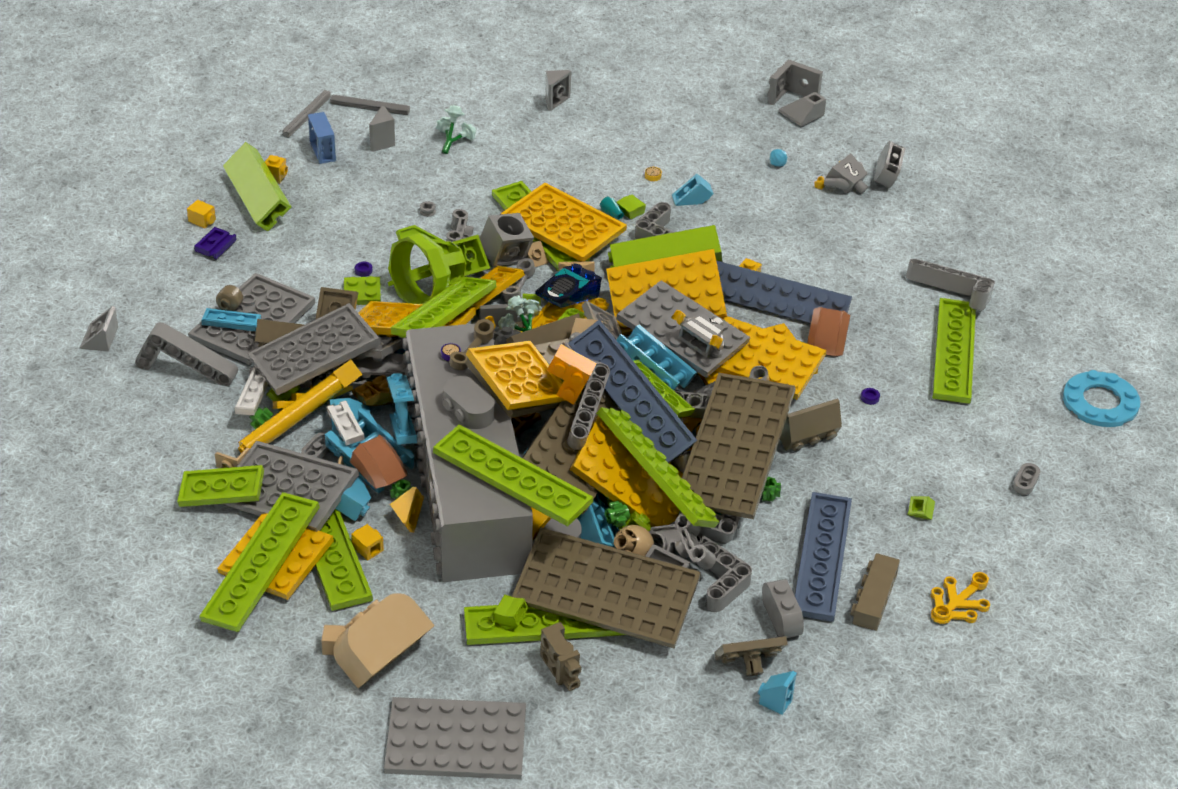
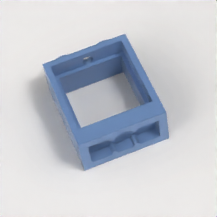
M325 112L308 114L309 141L319 164L336 161L335 134Z

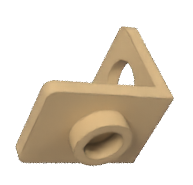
M541 240L532 243L527 254L528 258L533 260L535 267L547 264L548 259Z
M246 448L237 458L216 452V467H237L250 448Z

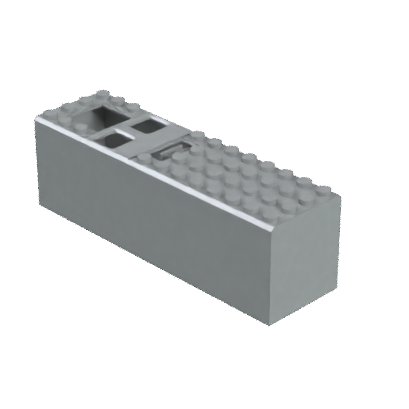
M475 324L410 329L406 332V338H403V349L406 350L403 353L404 364H407L404 367V375L408 379L414 396V401H407V405L410 406L408 408L409 415L413 419L412 423L417 435V443H414V446L418 445L416 447V458L421 459V461H418L419 473H423V475H420L421 487H426L433 533L430 534L431 544L436 545L433 548L434 560L439 561V563H436L437 575H441L442 582L521 574L532 549L533 514L531 506L433 453V446L460 424L519 456L511 418L496 400L494 421L489 426L481 429L468 428L464 423L458 421L453 413L446 410L443 405V386L448 379L456 376L470 377L492 397L469 368L456 370L451 367L449 361H445L441 357V348L448 343L457 344L461 352H464L475 340L473 336ZM493 338L488 343L481 344L479 347L494 345Z

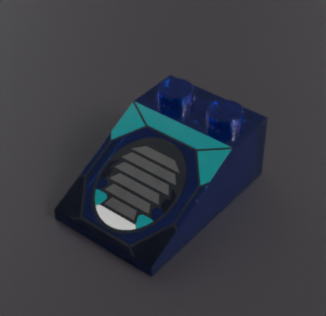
M572 264L571 266L563 267L535 291V295L563 308L584 302L585 300L599 298L602 277L596 275L594 271L584 269L580 264Z

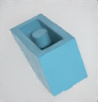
M695 174L675 191L672 197L676 206L703 204L714 193L711 185L700 175Z
M360 477L355 480L350 488L344 491L340 503L335 508L354 521L360 516L364 517L370 509L368 503L371 500V496Z
M790 671L773 675L766 683H762L758 691V695H760L759 704L783 715L793 700L797 673Z

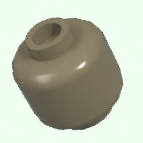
M226 285L216 296L217 306L221 310L235 311L243 301L241 290L233 285Z

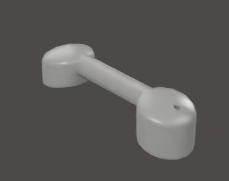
M524 258L517 263V269H522L525 276L520 278L515 286H509L502 291L503 299L506 303L514 296L519 295L522 299L521 289L526 279L535 273V265L532 259Z

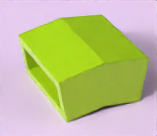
M633 194L625 196L616 202L624 215L630 220L645 213L646 204Z
M504 594L494 611V622L505 626L518 627L528 610L525 598H514Z

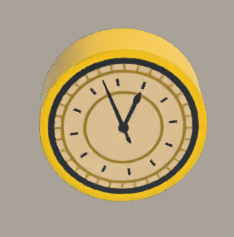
M657 167L645 169V178L647 180L658 181L661 179V169Z

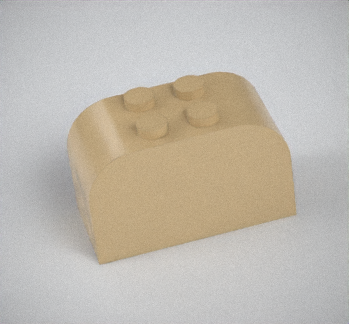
M401 593L391 594L380 602L376 599L366 610L358 613L344 626L346 631L336 640L334 645V657L355 686L360 688L419 641L435 625L411 597Z

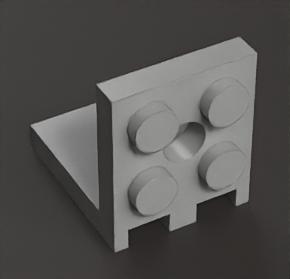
M788 59L769 78L768 104L775 105L788 90L803 96L813 92L820 95L823 71ZM803 79H806L808 84L804 83Z

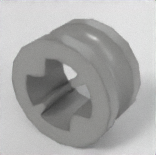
M430 201L422 202L420 204V214L425 217L433 216L436 213L435 204Z

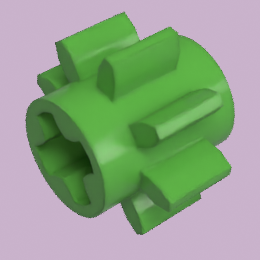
M258 407L255 415H250L249 417L252 420L250 425L257 429L268 421L273 413L266 407L263 410Z
M767 477L761 497L763 501H774L776 497H780L781 483H777L775 478Z
M399 480L392 484L390 497L396 500L415 486H411L410 481Z
M619 501L609 503L610 507L605 509V518L608 524H612L616 528L625 526V521L630 518L627 505H622V502L619 503Z

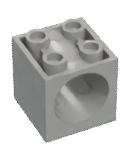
M520 213L488 216L480 236L484 252L492 266L517 264L521 259L526 258L534 240V236Z

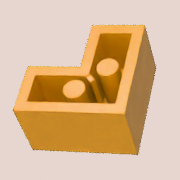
M561 344L547 369L551 374L564 380L556 395L574 405L597 363Z

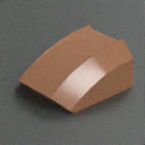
M823 307L815 308L807 344L826 350V355H843L850 315L845 311Z
M380 434L367 442L360 443L352 453L350 463L358 469L361 475L375 489L388 486L405 478L408 474L394 448Z

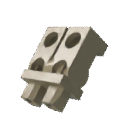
M559 622L541 629L540 656L556 678L557 684L559 686L565 684L568 691L580 687L581 681L578 678L582 669L579 664L580 653L578 650H574L570 642L565 640V628Z

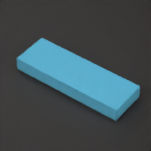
M206 308L201 321L202 325L256 331L257 319H261V315Z

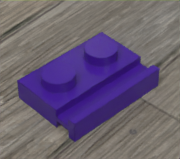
M214 227L194 245V250L208 257L214 256V259H217L237 240L236 234L230 235L228 231Z

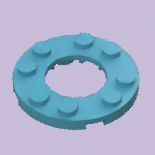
M1090 370L1089 372L1073 376L1066 383L1063 392V400L1069 411H1073L1078 415L1080 420L1101 427H1117L1130 420L1132 421L1137 416L1141 403L1138 392L1126 380L1118 377L1115 373H1105L1096 370ZM1092 387H1104L1107 390H1112L1116 396H1119L1120 404L1116 408L1100 409L1089 404L1084 399L1083 393Z

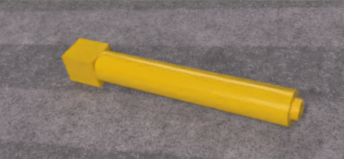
M350 359L331 375L238 442V450L242 453L246 448H251L256 441L270 444L363 374Z

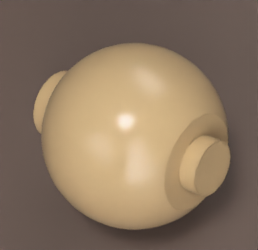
M638 525L625 526L614 537V546L617 549L646 556L654 544L650 532Z

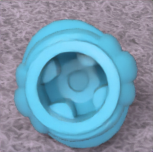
M782 149L773 150L770 153V163L775 167L784 166L787 163L786 151Z

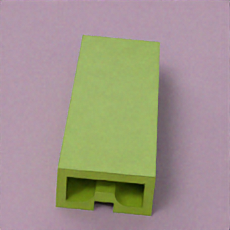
M245 142L223 165L254 222L264 230L269 231L277 223L276 218L279 215L283 217L291 208L290 203L260 153L249 143Z
M715 225L610 244L611 252H608L609 263L613 262L610 268L714 249L716 261L723 262Z

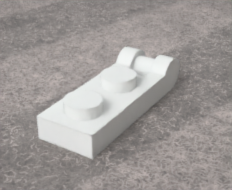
M346 400L336 406H327V412L346 446L365 440L364 433Z

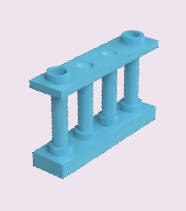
M637 325L628 339L622 334L617 338V342L633 361H641L674 391L679 384L683 388L687 387L697 373L641 325Z
M394 373L387 377V383L396 409L394 414H389L397 445L417 443V435L407 405V401H414V396L406 375Z
M359 409L358 424L361 429L365 427L371 433L360 443L367 442L380 434L391 444L402 463L412 470L415 458L412 451L404 448L402 445H397L396 439L383 429L370 413ZM331 430L325 434V446L338 458L343 456V462L348 467L355 468L350 461L353 451L360 443L354 447H349L345 445L340 435H336ZM359 472V477L376 493L379 494L384 491V487L375 489Z

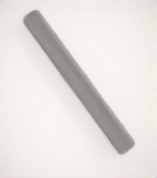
M323 90L282 130V135L290 137L308 120V114H314L331 97V92Z
M334 94L330 99L331 104L376 111H379L381 106H384L389 113L409 115L410 106Z

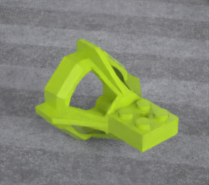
M412 225L396 231L398 241L391 246L388 265L392 280L387 283L389 286L394 285L397 295L406 303L425 304L462 277L490 269L478 234L454 242H448L416 225ZM415 244L422 250L429 263L411 270L410 255ZM433 276L431 296L425 294L419 288L416 281Z

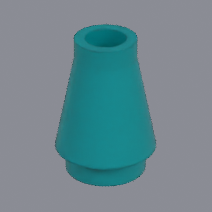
M607 196L600 202L603 212L617 220L623 218L624 213L614 198Z

